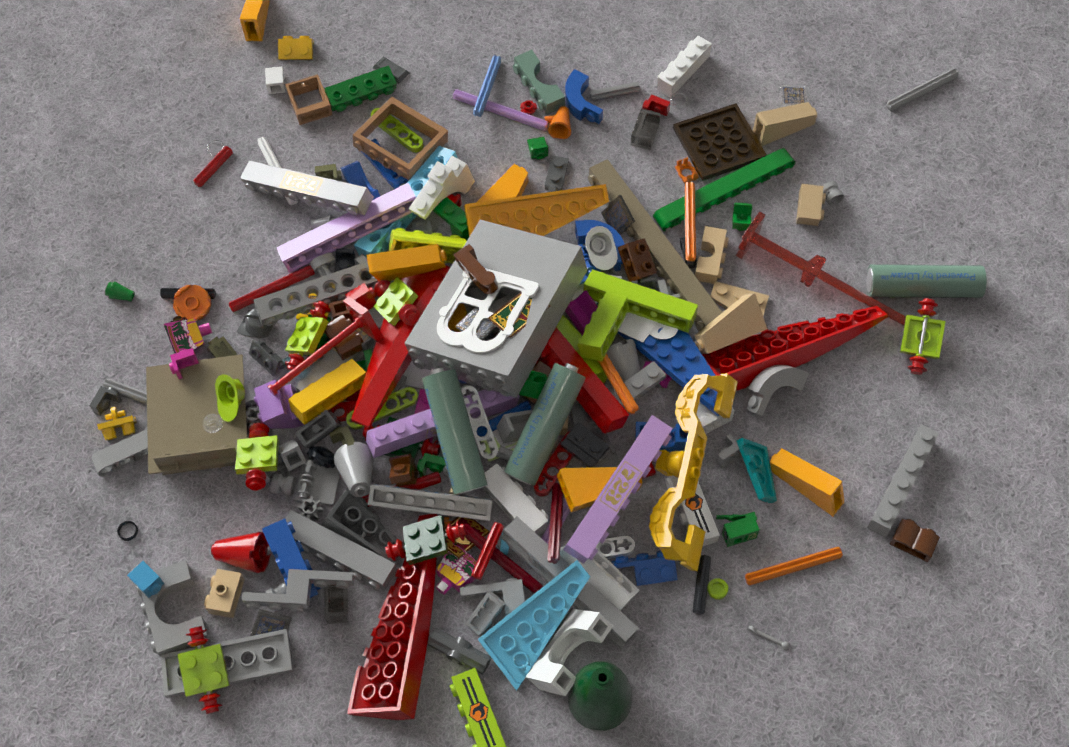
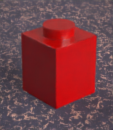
M365 283L345 294L347 298L351 297L367 310L372 309L377 303L374 299L377 297L372 287L367 288Z

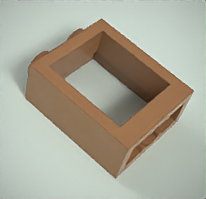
M318 75L285 84L299 125L332 115L329 100ZM318 89L322 102L299 109L294 96Z

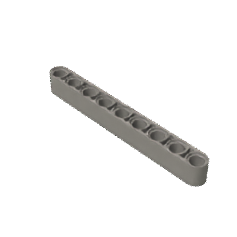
M245 384L246 411L248 407L256 405L254 400L256 394L253 384ZM147 429L94 453L91 459L97 474L103 477L110 471L115 472L128 463L132 464L143 459L142 457L148 454Z

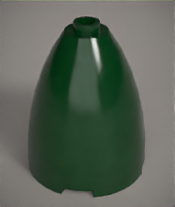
M605 661L593 662L581 668L575 675V682L568 692V704L573 717L582 726L593 730L607 731L619 726L627 718L632 705V689L627 676L616 665Z

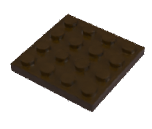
M737 103L673 124V129L702 181L745 167L767 156Z

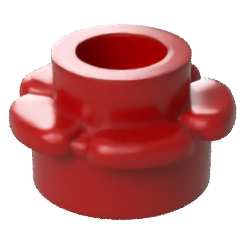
M531 100L522 102L520 105L521 112L529 115L534 114L537 109L536 103H533Z

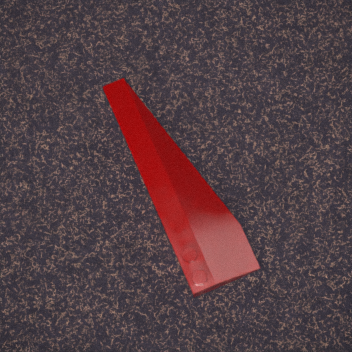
M446 266L441 269L401 278L418 295L413 305L420 311L421 315L451 267ZM385 318L383 319L380 332L384 338L379 342L376 341L351 418L352 422L370 428L412 361L404 343L416 324L409 326L400 319L393 326Z
M878 306L855 310L851 315L841 313L836 314V318L826 320L825 317L817 318V322L813 323L803 321L779 326L775 331L766 329L760 332V334L752 335L709 354L702 355L716 376L728 374L737 381L736 391L750 386L754 378L766 368L774 365H788L796 368L869 330L888 318V314Z
M420 515L417 522L433 518L438 515ZM405 554L401 569L398 568L395 577H397L394 586L390 587L378 616L380 621L371 633L373 639L370 648L366 647L362 655L366 657L364 666L358 665L347 714L389 720H410L415 718L430 630L437 557L409 565Z

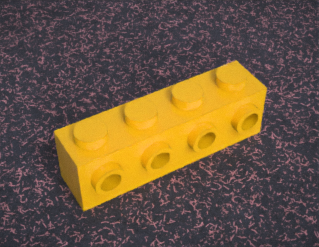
M353 359L342 363L335 370L325 374L324 377L309 384L308 387L290 397L288 400L291 412L304 425L309 423L312 419L321 415V412H324V410H329L360 390L366 372Z

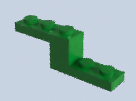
M445 197L432 211L450 225L452 235H458L467 241L469 231L466 214L449 198Z

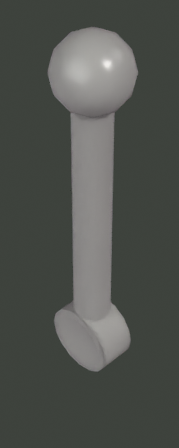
M749 626L748 631L780 645L784 650L789 648L788 642H782L757 630L753 626Z

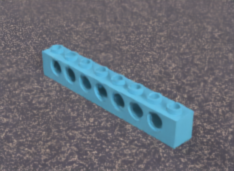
M438 146L407 182L416 197L428 181V174L436 162L439 161L446 165L451 156L458 158L455 151ZM410 213L360 238L354 244L358 254H363L367 258L368 254L386 252L389 249L392 229H406L417 215Z

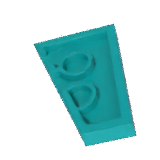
M745 438L736 440L758 500L767 503L776 502L777 497L767 446Z

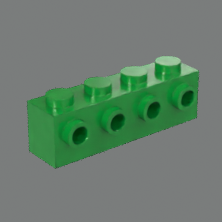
M388 65L325 87L324 89L332 112H342L350 105L358 106L364 100L369 99V101L377 99L378 95L384 93L385 95L392 94L396 89L397 83Z

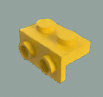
M283 36V39H278V59L313 60L314 40L310 36H299V38L294 39L293 36Z

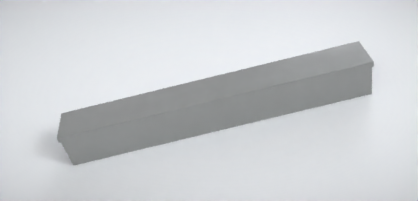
M518 516L504 528L503 531L505 533L500 538L548 583L570 566L561 556L557 564L549 563L547 560L548 544ZM588 581L573 603V606L578 610L599 612L613 625L606 637L619 649L633 638L640 629Z

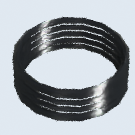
M132 521L121 523L117 529L118 536L124 541L133 540L138 534L137 525ZM128 523L135 525L136 531L133 536L129 538L120 536L122 526Z

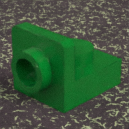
M544 137L527 139L531 159L541 160L548 157V145Z
M424 453L423 459H419L417 465L420 477L425 476L427 468H430L432 472L441 473L446 466L444 457Z

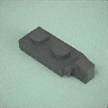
M551 156L545 181V190L553 192L563 189L569 158Z

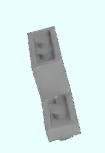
M653 361L624 383L634 400H636L666 378V374ZM615 389L610 391L613 394V396L618 400V402L623 406V408L626 410L625 406L623 405L622 401L617 395Z
M289 569L286 594L243 592L242 602L250 609H260V606H267L271 610H281L282 607H286L292 611H303V608L309 609L312 584L316 587L336 585L335 587L346 589L348 586H354L355 577L353 572Z
M509 578L505 582L498 583L496 581H488L483 585L472 583L460 588L462 601L483 599L488 591H492L498 597L503 596V601L506 604L504 607L505 616L525 602L522 579Z

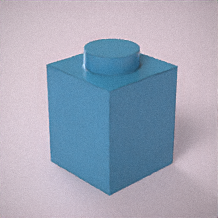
M144 561L127 575L148 598L157 594L164 585L162 579Z

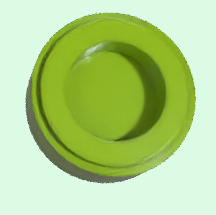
M720 578L712 579L708 584L707 592L713 599H723L728 593V584Z

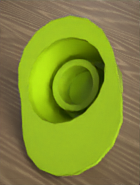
M222 374L218 376L215 383L217 407L220 417L224 421L230 422L237 416L239 405L245 398V389L238 378L232 379L230 376Z

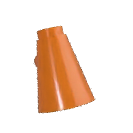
M561 106L555 115L545 116L544 119L551 123L548 127V133L552 138L567 139L570 137L571 124L567 107Z

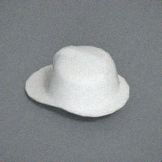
M603 226L592 228L586 236V250L589 258L596 268L609 270L613 268L618 259L612 233Z

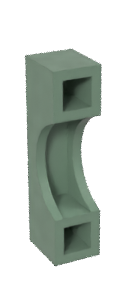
M533 50L514 57L513 70L516 75L519 74L521 76L522 84L528 86L529 93L532 98H536L540 110H544L546 114L558 110L559 107L565 106V96L557 85H547L537 80L536 75L540 72V60Z

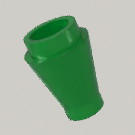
M114 281L107 284L105 296H108L109 299L132 302L135 291Z

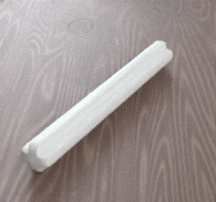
M258 138V145L268 165L282 168L267 138ZM285 197L291 206L298 203V201Z

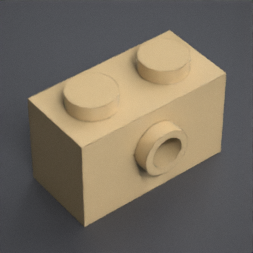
M801 184L798 198L797 224L818 226L820 220L823 221L824 210L821 208L822 204H825L826 193H823L824 186Z
M217 569L216 575H213L211 578L210 586L212 588L210 594L206 596L204 603L209 614L234 618L245 580L242 573Z

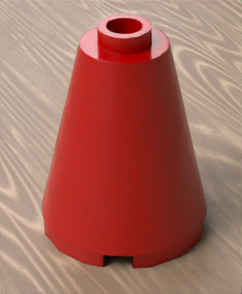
M263 532L220 539L211 547V555L216 561L254 573L264 572L268 567L271 554L267 555L269 544Z

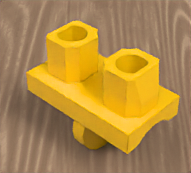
M112 407L111 413L106 414L105 419L113 420L97 424L98 430L102 431L107 441L117 438L115 428L122 427L124 436L135 434L134 423H137L136 417L131 415L119 418L126 416L125 410L117 411L116 407Z

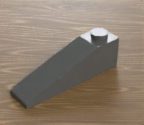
M347 488L321 526L395 563V561L387 557L385 547L388 546V541L396 544L397 539L382 525L377 514H373L365 499L353 496Z

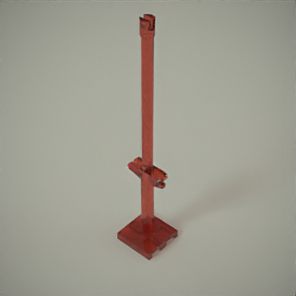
M759 211L742 236V242L736 254L737 257L742 259L753 243L802 270L800 282L804 283L805 286L810 287L814 280L818 278L869 307L878 306L888 314L890 319L903 326L905 325L906 316L821 270L826 262L825 257L816 255L807 261L761 236L759 233L766 216L764 213Z

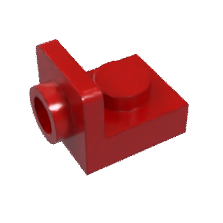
M651 94L650 98L643 103V116L647 117L651 110L657 115L667 116L670 111V101Z

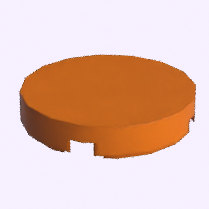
M185 285L176 292L173 308L178 316L185 317L187 320L195 319L198 321L209 313L211 298L208 292L201 286Z

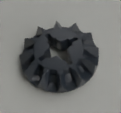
M320 446L309 448L307 455L310 460L314 461V464H318L320 467L324 466L325 468L335 467L333 452Z

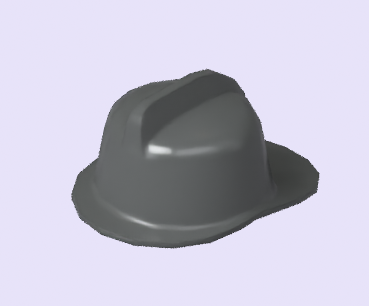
M256 309L248 310L237 333L244 336L265 338L269 336L273 325L262 326Z

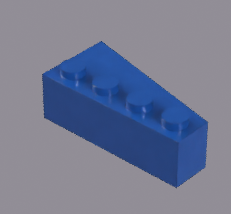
M284 518L262 528L279 570L284 577L286 586L289 569L312 570L308 559L303 560L301 552L304 549L300 540L295 541L292 535L296 531L291 521L287 522ZM312 584L310 598L319 595L317 590L321 588Z

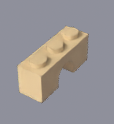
M705 226L701 250L710 252L712 256H699L695 273L698 281L714 284L715 281L717 282V278L721 279L723 268H720V263L724 264L726 256L723 248H727L729 238L726 237L727 230Z

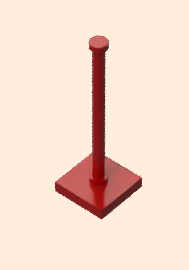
M351 297L346 298L343 302L353 317L354 322L276 383L268 385L267 387L274 396L278 394L277 391L358 328L375 341H381L384 337L370 312Z

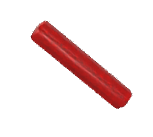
M225 146L193 180L194 184L202 187L233 154L232 149Z
M494 522L471 576L473 578L482 579L503 531L504 525Z

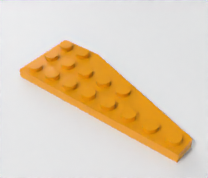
M606 184L469 203L464 205L469 237L479 220L545 236L607 204L609 198Z

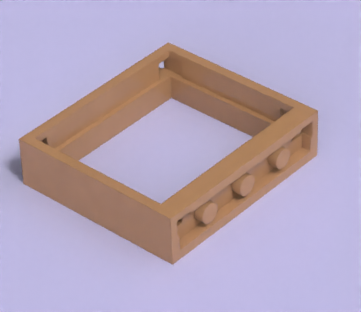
M391 97L353 134V146L358 151H362L371 159L380 162L384 167L393 170L407 180L413 177L438 146L443 147L448 142L447 129L394 97ZM390 114L432 139L409 164L367 139Z

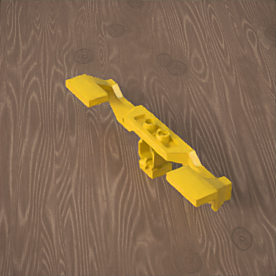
M708 374L694 375L684 386V390L679 394L675 404V415L682 431L688 433L685 451H672L669 453L667 450H659L662 453L657 459L655 469L665 476H675L678 478L676 488H669L653 507L649 524L651 535L666 560L681 561L680 565L691 571H698L706 532L696 525H688L685 542L675 539L671 527L675 509L685 499L695 496L701 473V465L705 455L707 436L697 416L700 396L707 388L717 391L713 411L723 418H730L737 381L728 374H721V376H710Z

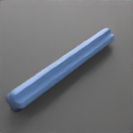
M494 55L492 57L473 109L474 116L481 117L501 64L500 56Z

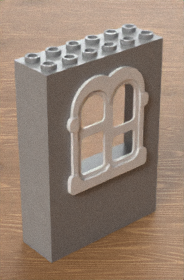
M479 220L464 247L470 244L474 248L477 261L487 271L494 273L498 289L494 293L488 294L485 300L465 296L470 285H477L462 271L455 260L404 344L413 364L419 369L431 371L444 367L445 371L456 369L458 379L465 381L469 385H478L485 390H493L504 396L517 398L586 274L587 267L581 246ZM522 292L508 317L504 331L501 330L496 338L489 341L478 339L476 336L477 328L482 320L488 319L493 314L489 312V308L497 294L503 293L515 297ZM529 298H532L526 326L512 338H509L508 336H511L514 332V323ZM460 303L479 308L477 315L466 330L453 332L448 328V322Z

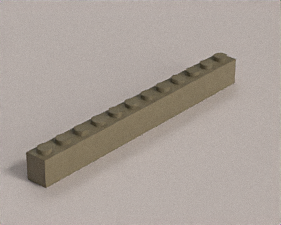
M604 160L590 167L589 183L592 186L606 184L609 198L607 207L610 211H615V214H618L616 218H620L619 221L621 222L619 223L626 227L628 236L633 237L635 241L645 238L649 246L651 258L655 264L656 274L665 279L666 286H670V290L674 294H680V299L698 305L695 325L697 330L701 331L718 317L722 311L609 160Z

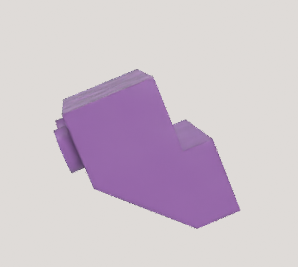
M276 380L254 388L256 394L254 400L260 410L258 416L261 423L266 424L270 429L296 428L304 425L290 410L288 399L295 393H298L291 384L277 391L278 394L275 396L267 386L273 385L277 382Z

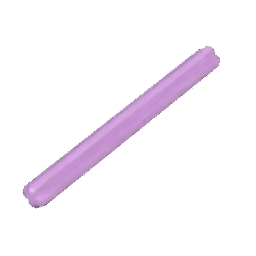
M458 89L453 93L454 99L475 106L478 96ZM487 100L484 110L543 131L548 127V121Z

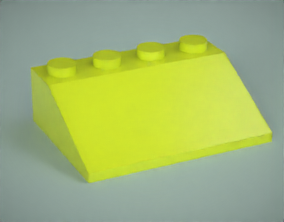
M396 228L395 230L392 229L390 234L389 251L438 244L446 252L447 260L445 263L453 264L455 261L453 254L461 250L467 241L458 235H450L449 237L442 236L441 233L425 234L420 230L409 232L403 228Z

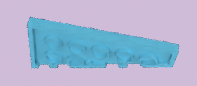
M578 560L478 638V641L516 691L591 577Z

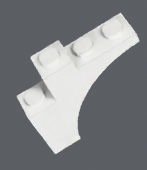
M454 156L450 157L446 165L437 161L428 174V181L409 207V210L426 220L432 210L448 195L454 192H461L465 195L475 182L467 163Z

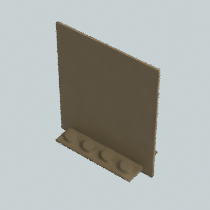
M242 354L198 360V364L180 369L182 379H178L176 374H172L169 364L146 367L148 474L162 473L167 475L218 467L221 469V467L236 464L237 439L247 438L245 398L239 405L238 413L234 420L230 422L224 421L218 412L215 383L218 376L225 374L232 379L238 378L245 389Z

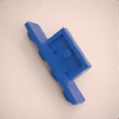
M661 550L657 551L654 555L640 553L636 554L634 558L619 556L616 557V560L611 561L616 568L634 566L637 586L678 580L675 560H666Z

